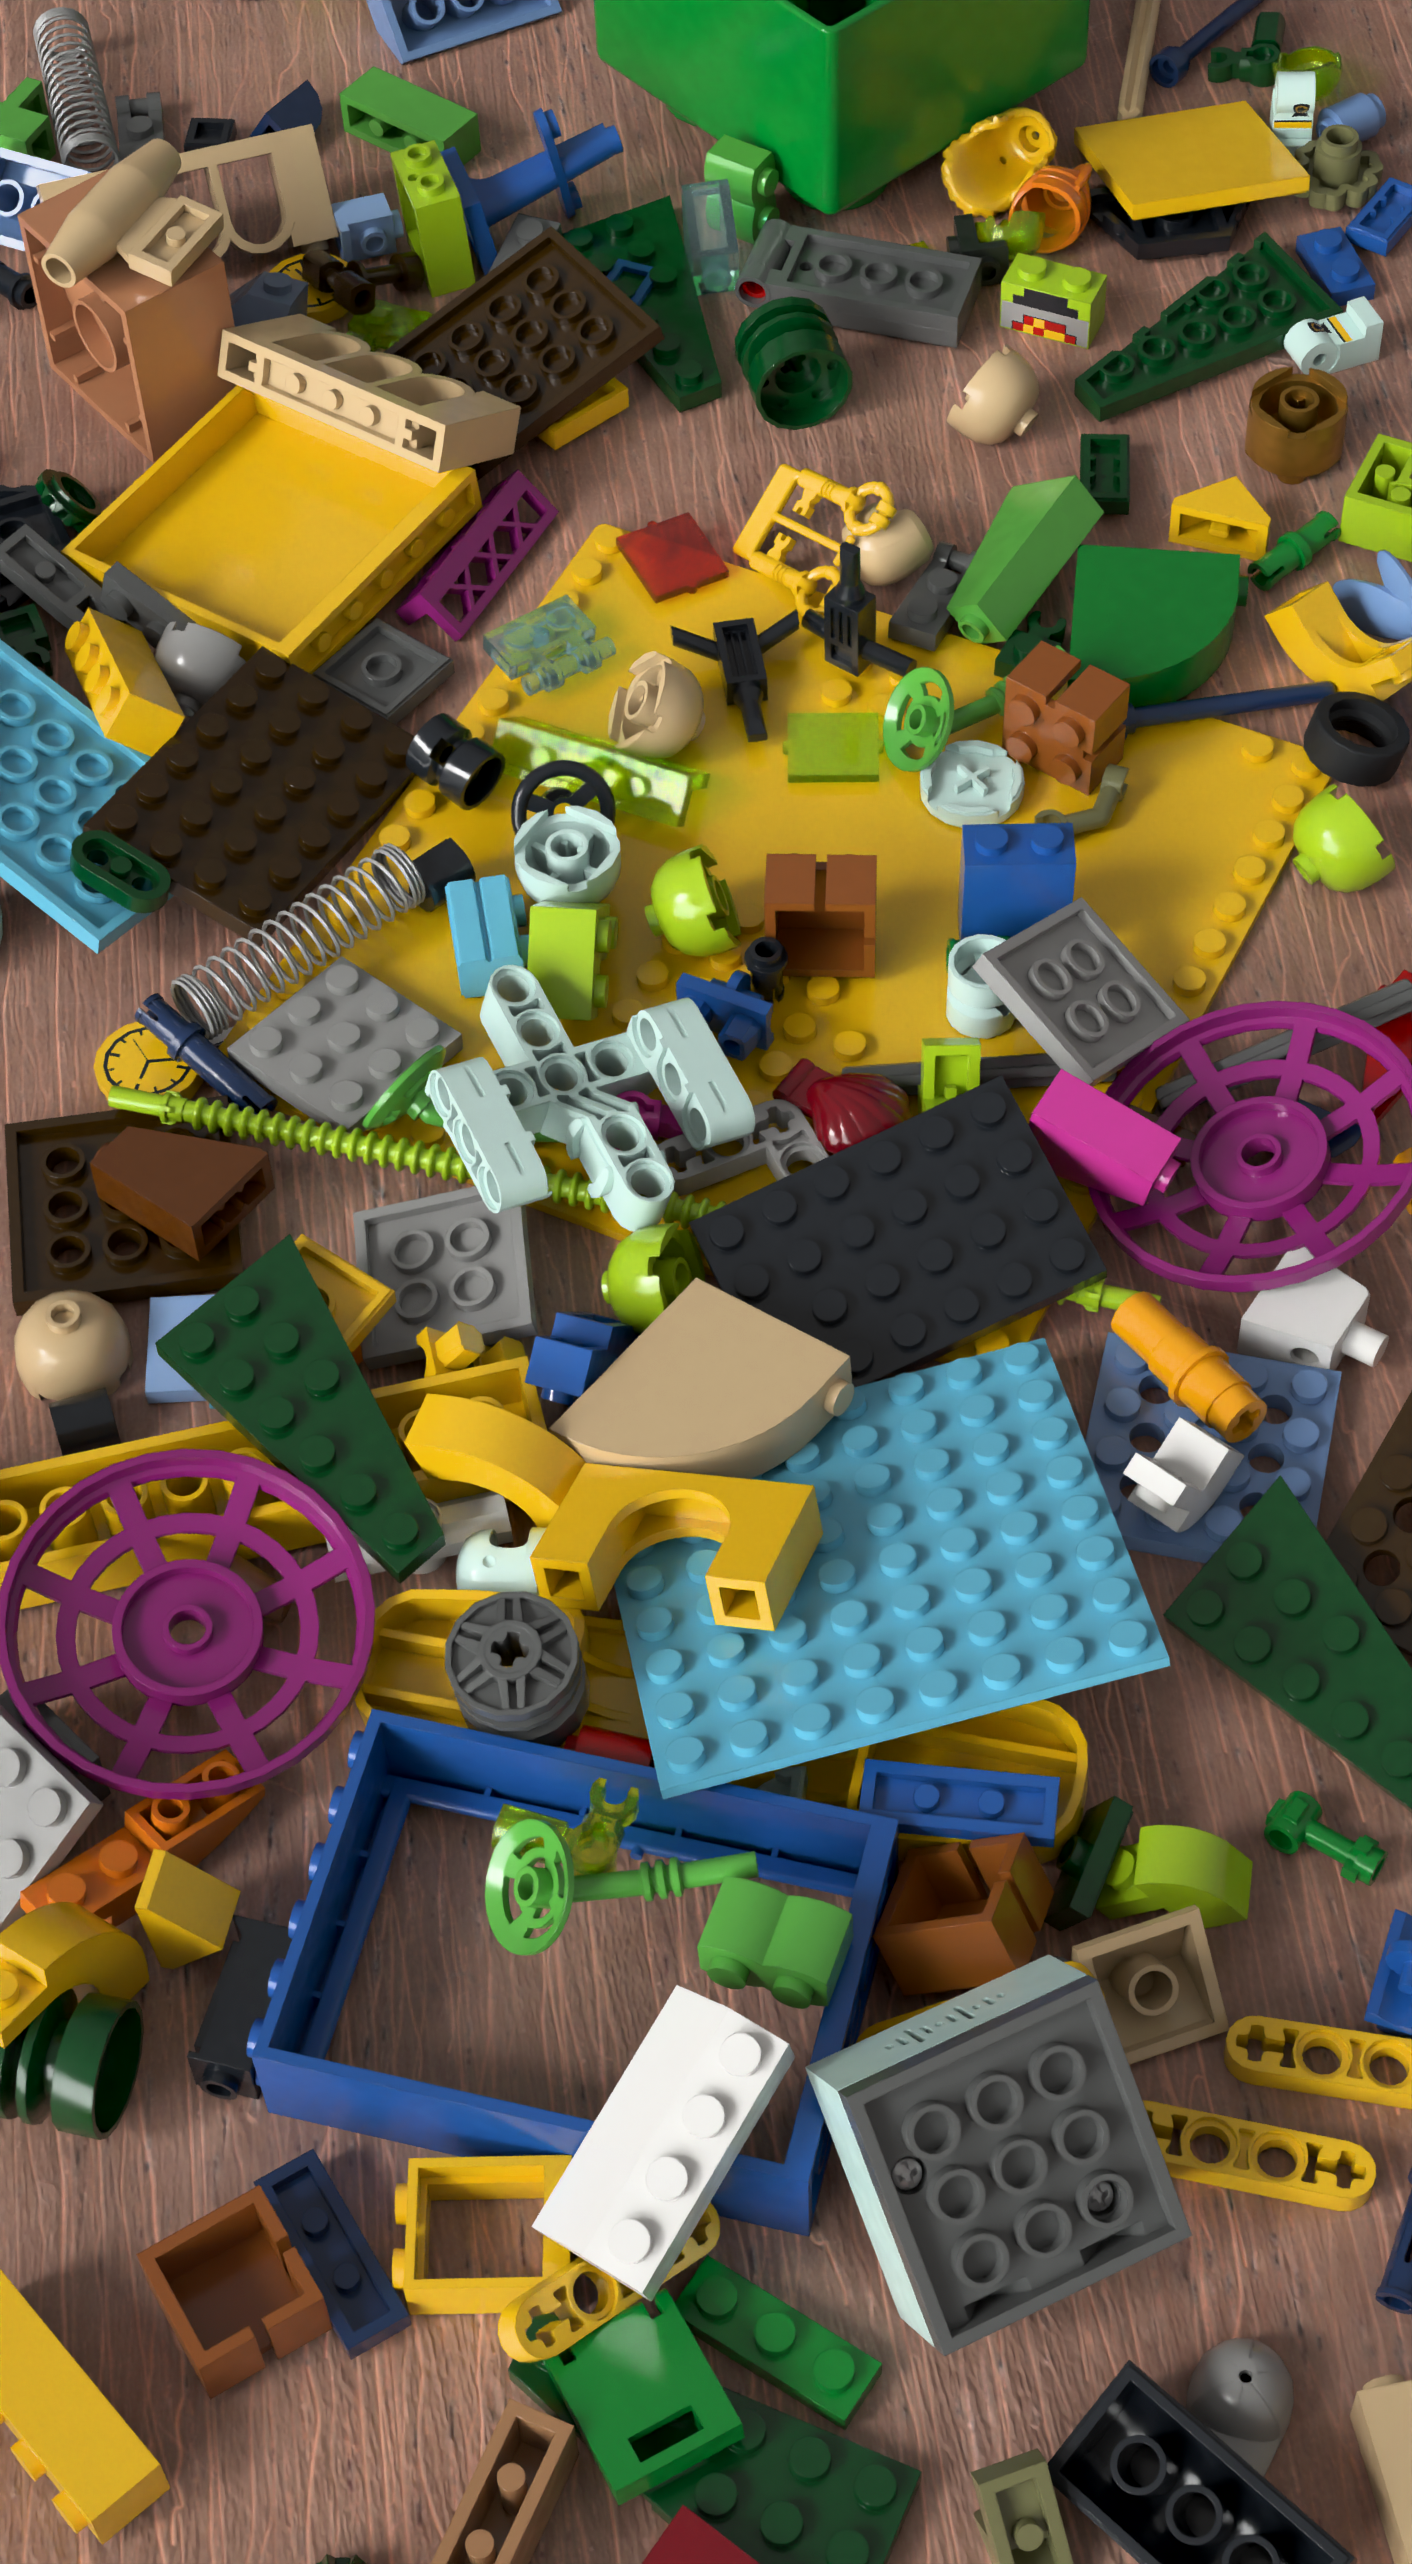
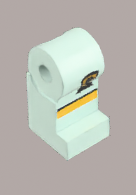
M1277 71L1275 88H1273L1269 128L1293 156L1296 149L1312 141L1316 96L1314 71Z
M1365 296L1347 301V308L1344 313L1318 321L1315 319H1304L1296 323L1285 336L1284 348L1303 374L1309 375V368L1322 370L1329 374L1379 360L1384 322Z

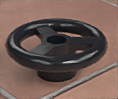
M556 760L545 763L531 771L519 784L514 794L511 806V822L514 833L517 835L521 825L527 821V810L539 813L548 809L549 817L554 815L555 807L561 803L584 807L595 796H597L599 801L600 813L611 820L614 825L616 817L614 796L605 779L586 764L572 760ZM557 776H571L584 782L574 792L564 787H553L544 792L542 796L533 794L540 784Z

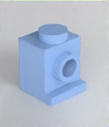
M384 193L331 204L339 237H335V243L343 260L347 262L364 260L397 252L396 239L404 237L403 224L398 209L390 210Z

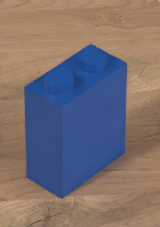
M1073 823L962 825L958 894L959 940L977 934L1001 935L1011 938L1073 902L1076 872Z

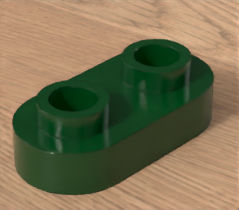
M86 831L78 835L73 841L70 868L79 880L124 908L136 913L155 912L166 904L171 879L169 872L162 864L106 831Z

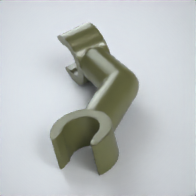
M1111 763L1107 765L1102 778L1100 792L1093 808L1067 815L1057 810H1043L1035 816L1034 823H1073L1074 834L1107 826L1118 801L1121 802L1126 793L1128 784L1124 783L1129 768Z

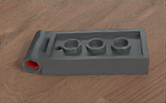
M771 219L762 226L734 290L737 298L743 304L752 308H759L771 300L790 296L807 298L823 307L832 326L957 348L981 290L982 258L791 225L781 219Z

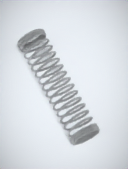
M66 7L52 8L41 14L36 20L33 36L61 162L63 165L94 172L109 166L114 160L112 168L120 162V156L88 22L81 13L74 9ZM72 20L83 27L70 24L55 26L41 38V34L46 27L55 21ZM71 28L84 34V36L69 32L59 34L48 40L43 46V42L48 35L59 29ZM70 36L83 40L82 42L67 41L47 49L58 38ZM66 45H77V46H78V47H76V48H74V49H71V50L62 51V52H54L56 49H58L59 47H62V46H66ZM81 55L85 56L83 59L77 58ZM54 60L61 61L58 64L53 63ZM77 62V63H75V64H73V65H64V66H63V64H66V63ZM83 63L86 64L85 67H77ZM57 68L64 69L61 72L55 71ZM78 70L76 73L65 74L66 72ZM84 72L88 73L87 76H82L80 74ZM58 77H64V78H65V79H63L62 81L57 80ZM81 79L75 82H67L70 80ZM87 80L90 81L89 84H81ZM61 85L68 86L65 89L59 88ZM79 87L81 88V89H79V90L69 91V90H71V89H75V88H79ZM88 89L92 90L90 93H84ZM63 94H69L66 98L61 97ZM84 96V97L79 98V99H72V98ZM91 97L94 98L92 102L85 101ZM66 102L72 103V104L69 105L68 107H67V106H63V104L66 103ZM92 106L96 107L94 111L86 110ZM67 111L74 112L71 115L65 114ZM93 115L98 116L96 119H89ZM70 119L79 120L73 124L67 123ZM96 123L100 125L98 128L90 127ZM72 128L80 129L76 132H69ZM97 142L102 143L100 147L94 150L80 151L74 149L77 146L93 145ZM106 146L109 147L103 155L95 159L84 160L70 155V152L81 155L94 154ZM113 151L111 158L97 168L77 167L68 160L69 158L72 161L84 164L94 163L106 158Z
M390 843L384 844L379 849L374 850L371 858L361 859L358 867H348L344 876H334L331 885H320L317 894H306L303 903H292L289 912L284 910L278 912L275 921L271 919L264 921L262 930L257 928L250 930L248 939L243 937L236 939L234 948L228 946L222 948L220 957H208L206 966H194L192 975L182 974L180 977H176V980H172L170 991L176 1008L189 1023L197 1022L206 1030L205 1037L208 1040H213L214 1037H218V1034H222L223 1030H228L229 1020L227 1014L234 1020L242 1021L243 1010L241 1005L249 1011L256 1012L257 1001L255 996L263 1002H270V988L277 993H284V979L291 984H298V970L304 975H312V962L318 966H326V953L335 958L340 956L341 948L339 943L345 948H353L354 936L362 940L367 939V926L372 930L379 931L382 925L381 918L388 922H394L395 910L407 913L408 908H415V906L424 902L426 891L421 874L403 850ZM386 856L403 873L411 889L412 896L404 890L394 876ZM364 863H371L374 877L362 869ZM350 872H358L360 886L348 878ZM362 874L376 886L384 897L391 917L386 916L377 907L365 886ZM344 880L347 895L335 887L336 881ZM349 884L369 904L376 917L377 926L371 924L363 915L354 900ZM324 889H331L333 904L321 896ZM335 893L341 896L356 914L362 925L364 935L358 933L343 914ZM391 897H392L398 904H400L401 906H404V908L399 907V906L391 899ZM310 898H317L320 914L307 905ZM322 902L335 913L343 924L350 944L346 943L337 934L324 911ZM296 907H303L307 924L294 914ZM309 912L322 923L335 945L336 953L326 946L316 932ZM282 916H289L293 933L280 923ZM295 921L311 936L321 953L323 962L316 959L309 951L297 930ZM268 925H276V932L280 943L266 932ZM281 930L297 945L307 962L309 971L305 970L296 961L283 938ZM254 934H262L266 952L252 941ZM267 939L283 954L293 971L295 980L290 978L281 968L270 949ZM245 942L248 944L252 961L238 950L240 943ZM254 949L271 966L279 980L281 989L276 987L268 978L256 957ZM231 951L234 953L240 973L224 959L226 952ZM240 958L248 964L259 978L267 998L261 995L254 987L242 966ZM212 961L220 962L226 982L210 968ZM226 967L230 969L244 986L253 1007L247 1004L240 996L228 975ZM198 970L206 971L212 991L196 978ZM212 976L229 994L239 1016L234 1014L226 1005L214 984ZM187 992L196 1001L201 1011L203 1012L207 1022L197 1012L191 1000L189 999Z

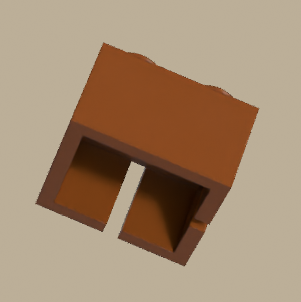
M1041 640L1006 677L1002 748L1008 751L1007 754L1015 760L1017 759L1018 762L1025 763L1055 778L1061 784L1068 785L1089 796L1102 782L1107 765L1109 763L1117 765L1123 759L1126 725L1122 723L1127 718L1130 684L1090 664L1057 700H1054L1052 697L1081 668V660Z
M767 854L764 895L765 937L777 939L788 953V964L783 970V976L875 978L877 855L827 854V862H816V854Z
M1025 1832L971 1841L969 1850L991 1891L989 1896L961 1842L908 1849L873 1935L904 1996L932 1992L945 1993L956 1989L979 1987L1029 1964L1037 1942L1034 1933L1041 1931L1055 1891Z
M260 2185L136 2254L154 2297L210 2400L266 2368L262 2358V2354L272 2349L279 2360L333 2329L322 2293L295 2246L292 2247L285 2228Z

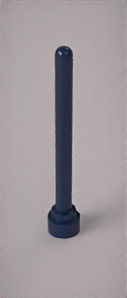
M1236 0L1180 47H1164L1149 62V71L1154 81L1165 88L1175 86L1187 75L1190 61L1264 0Z
M1320 681L1133 707L1132 703H1128L1127 718L1122 723L1126 725L1125 740L1128 734H1134L1136 728L1319 703L1325 696L1336 693V687L1330 681Z

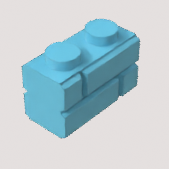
M505 874L482 877L478 882H475L473 879L448 882L447 886H445L461 996L463 995L465 998L485 996L490 977L496 969L504 965L528 967L529 934L519 935L518 927L527 926L523 895H512L509 877L507 878Z

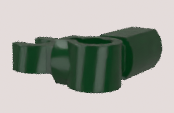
M1261 12L1257 16L1251 48H1242L1241 52H1234L1226 47L1211 48V63H1208V81L1222 83L1232 78H1239L1240 82H1249L1260 88L1274 85L1276 73L1280 71V54L1286 26L1283 15L1280 12Z

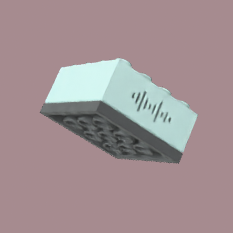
M1049 1954L805 2067L899 2316L943 2356H947L1192 2236L1098 1980Z

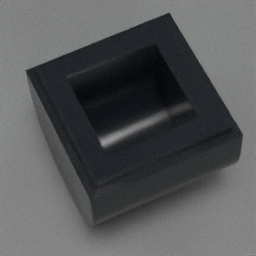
M452 838L445 839L413 860L421 874L426 891L424 902L418 906L427 912H432L447 902L445 886H447L448 882L467 879L476 881L475 871L469 858ZM409 887V894L412 896V892Z
M106 1387L48 1403L63 1456L121 1444Z

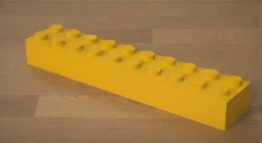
M528 1356L370 1389L425 1498L431 1499L435 1503H441L491 1491L470 1483L427 1478L404 1442L426 1394L456 1396L487 1403L521 1416L547 1430L536 1386L525 1383L529 1366ZM227 1420L0 1469V1589L10 1559L27 1530L47 1507L79 1481L112 1464L147 1453L177 1449L220 1450L248 1456L274 1467L276 1466ZM180 1477L151 1481L133 1488L147 1520L178 1513H211L223 1516L235 1482L218 1478ZM261 1490L258 1491L247 1523L248 1525L258 1528L276 1540L286 1551L326 1542L325 1536L302 1513L278 1497ZM110 1497L90 1507L67 1525L45 1550L37 1565L72 1580L76 1571L94 1550L112 1536L124 1530ZM504 1497L505 1503L511 1502L509 1499ZM174 1534L163 1536L156 1540L167 1562L183 1559L206 1561L216 1536L206 1534ZM241 1544L237 1550V1554L246 1560L262 1557ZM133 1549L108 1566L94 1582L91 1589L103 1592L130 1586L133 1581L142 1575L143 1570ZM26 1588L20 1610L55 1601Z

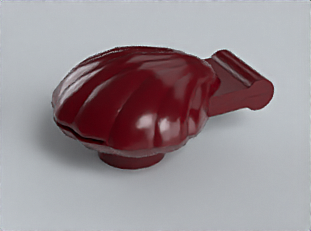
M805 1058L799 1060L772 1092L774 1099L790 1102L797 1106L803 1115L812 1119L818 1141L823 1142V1146L827 1151L833 1154L912 1118L909 1107L910 1101L906 1092L886 1076L874 1073H846L834 1076L815 1066L813 1062Z

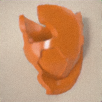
M1091 163L1080 164L1073 169L1054 165L1043 166L1034 172L1016 193L1010 207L1008 223L1013 225L1017 223L1022 207L1026 216L1022 226L1027 232L1036 227L1043 232L1054 234L1052 237L1040 238L1035 243L1036 253H1051L1061 250L1072 244L1084 230L1091 212V194L1088 184L1092 172Z

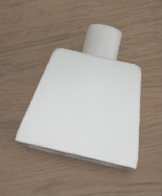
M1305 1247L1295 1251H1287L1275 1270L1302 1264L1313 1259V1256ZM1335 1268L1304 1282L1271 1290H1261L1241 1318L1237 1352L1247 1356L1335 1370L1346 1354L1374 1368L1385 1352L1389 1336L1365 1325L1370 1300V1293L1367 1288Z

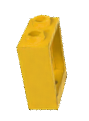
M572 2155L408 2158V2182L396 2183L395 2221L396 2225H406L405 2248L393 2249L392 2284L395 2291H404L409 2314L502 2313L503 2309L511 2301L574 2261V2253L543 2234L542 2277L428 2279L431 2201L544 2198L545 2205L571 2162Z

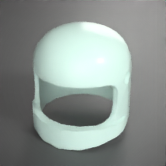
M532 1527L527 1543L515 1548L498 1547V1539L494 1529L480 1530L470 1535L462 1545L456 1563L457 1590L528 1592L539 1595L530 1556L546 1528Z

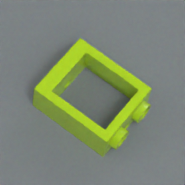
M435 140L422 144H412L405 149L391 152L390 156L407 242L411 251L416 252L422 261L424 281L431 297H438L472 286L476 281L461 197Z

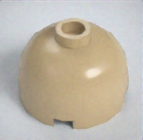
M1008 344L1004 345L1002 353L999 350L994 352L966 385L963 392L966 393L965 400L967 402L963 409L956 404L953 405L947 417V423L966 438L975 443L985 445L1002 443L1014 433L1020 438L1023 437L1039 416L1033 410L1039 397V383L1032 366Z
M656 651L643 654L627 671L636 675L629 688L625 689L619 686L616 691L609 713L608 735L610 739L619 743L615 745L617 749L635 757L647 760L672 757L685 748L690 741L696 740L704 728V699L701 686L692 671L674 659Z
M70 1289L53 1292L36 1301L23 1315L14 1336L16 1367L20 1380L29 1393L41 1400L40 1395L47 1399L58 1401L105 1387L109 1396L121 1385V1375L126 1371L127 1365L131 1368L133 1362L131 1339L123 1319L111 1303L87 1291Z

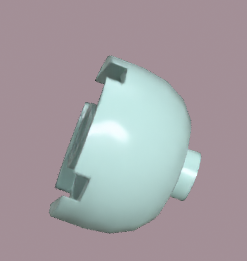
M565 806V814H555L548 817L547 809L536 813L523 823L514 838L515 870L526 894L535 902L539 903L546 900L600 903L610 894L620 876L621 869L620 841L617 838L616 828L611 820L596 810L581 806Z

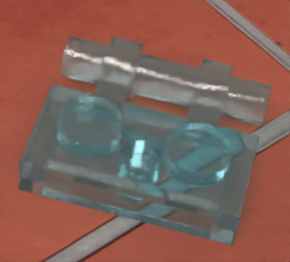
M564 595L483 634V649L511 681L529 673L521 678V685L529 696L542 690L551 692L564 685L566 678L581 671L588 674L600 668L603 660L616 654L615 645L608 636L592 642L595 640L596 626L568 595ZM565 654L567 655V656H565V657H563V658H561V659L555 661V659H557V658H559V657H561V656H563V655H565Z

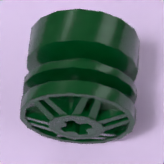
M790 296L771 300L760 306L741 323L735 337V356L748 382V388L755 405L765 421L777 428L790 430L804 429L816 426L831 418L846 403L852 390V370L823 307L810 299Z
M72 1988L58 1996L5 2049L0 2046V2118L13 2119L19 2116L23 2123L36 2125L42 2124L51 2114L52 2122L58 2131L96 2140L107 2139L117 2128L128 2106L137 2078L144 2034L143 2013L138 2002L94 1992L88 1993L78 2003L77 1996Z

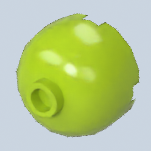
M1331 784L1301 809L1294 823L1293 841L1299 855L1293 859V863L1310 885L1319 880L1332 891L1341 893L1360 891L1380 881L1396 869L1395 860L1392 854L1382 860L1376 847L1384 839L1377 828L1347 793L1336 799L1338 786Z
M702 844L669 858L657 870L650 888L652 904L645 906V915L650 929L656 937L664 934L671 946L683 954L707 957L740 947L741 942L736 936L741 935V926L726 880L719 881L709 870V867L718 863L707 846Z
M679 1223L651 1225L634 1231L617 1245L609 1261L608 1270L602 1275L601 1288L604 1300L612 1306L617 1318L622 1323L632 1325L635 1334L639 1336L695 1278L705 1282V1271L696 1240L689 1229L677 1230L680 1225Z

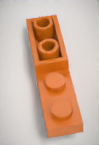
M225 1748L171 1783L191 1784L225 1779L244 1771L238 1760ZM260 1783L228 1795L194 1800L153 1799L147 1797L125 1811L123 1828L20 1891V1907L27 1914L51 1903L72 1902L117 1927L137 1913L135 1904L153 1849L167 1851L196 1867L221 1844L263 1799L265 1787Z

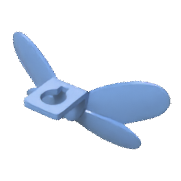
M1381 550L1377 554V565L1384 586L1358 579H1343L1333 585L1332 589L1344 611L1361 631L1388 639L1404 640L1412 637V578L1399 560L1390 552Z

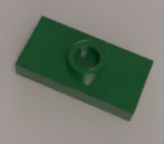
M1081 434L1080 481L1102 508L1103 514L1129 515L1130 435Z
M1113 1796L1086 1810L1077 1834L1073 1835L1066 1842L1058 1856L1056 1867L1061 1870V1873L1054 1888L1055 1892L1044 1920L1045 1923L1058 1931H1062L1091 1918L1133 1815L1132 1805Z

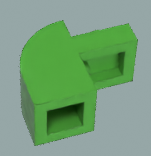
M26 77L8 95L4 102H0V147L50 161L56 154L42 81Z

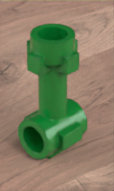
M1293 1791L1286 1800L1278 1799L1267 1814L1265 1821L1267 1826L1264 1829L1265 1839L1273 1848L1285 1854H1294L1302 1843H1305L1343 1864L1340 1876L1354 1884L1358 1880L1368 1886L1375 1882L1388 1856L1387 1851L1378 1847V1841L1364 1835L1363 1837L1359 1836L1355 1842L1318 1822L1322 1816V1808L1307 1793Z

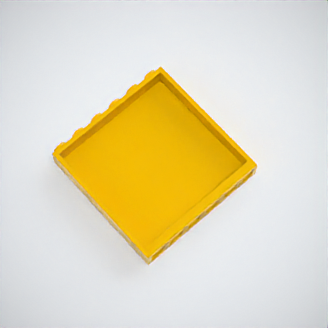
M236 385L115 501L104 509L80 534L71 540L60 553L101 588L104 573L118 561L195 621L196 624L215 630L239 643L242 648L238 655L246 662L264 646L290 665L293 663L309 674H312L346 645L483 505L476 472L471 467L465 466L442 473L434 472Z

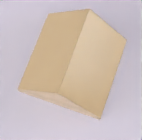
M1196 1905L1072 1946L1071 1961L1082 1963L1087 1967L1103 1989L1105 2001L1129 2065L1229 2031V2024L1200 1909Z

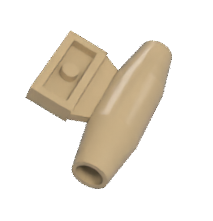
M152 139L114 165L67 215L42 258V268L52 282L58 286L70 288L119 253L129 264L130 269L172 287L224 229L223 213L183 195H180L178 198L164 197L179 172L182 162L179 153L170 143L163 139Z

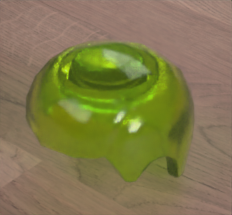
M1319 46L1299 48L1290 54L1282 52L1279 55L1278 63H1272L1275 80L1277 71H1314L1316 79L1315 102L1332 93L1337 87L1343 71L1340 53H1334L1332 50Z
M1015 211L1009 222L1007 219H1003L998 225L995 222L994 216H988L985 222L976 221L975 228L979 243L999 240L1007 241L1009 263L1014 261L1018 253L1034 256L1043 240L1046 214L1037 211Z

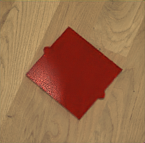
M689 512L659 523L650 521L647 527L616 538V546L655 604L686 592L695 594L697 588L729 577L728 568Z

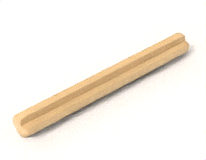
M1136 0L1118 105V121L1142 117L1149 76V62L1152 57L1161 0Z

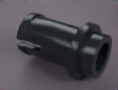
M0 261V294L8 298L10 304L18 310L35 307L37 303L30 273L20 274Z
M760 937L754 940L747 948L744 963L750 971V991L763 995L764 1001L774 1005V988L775 999L778 1002L784 997L783 970L788 964V953L777 939Z

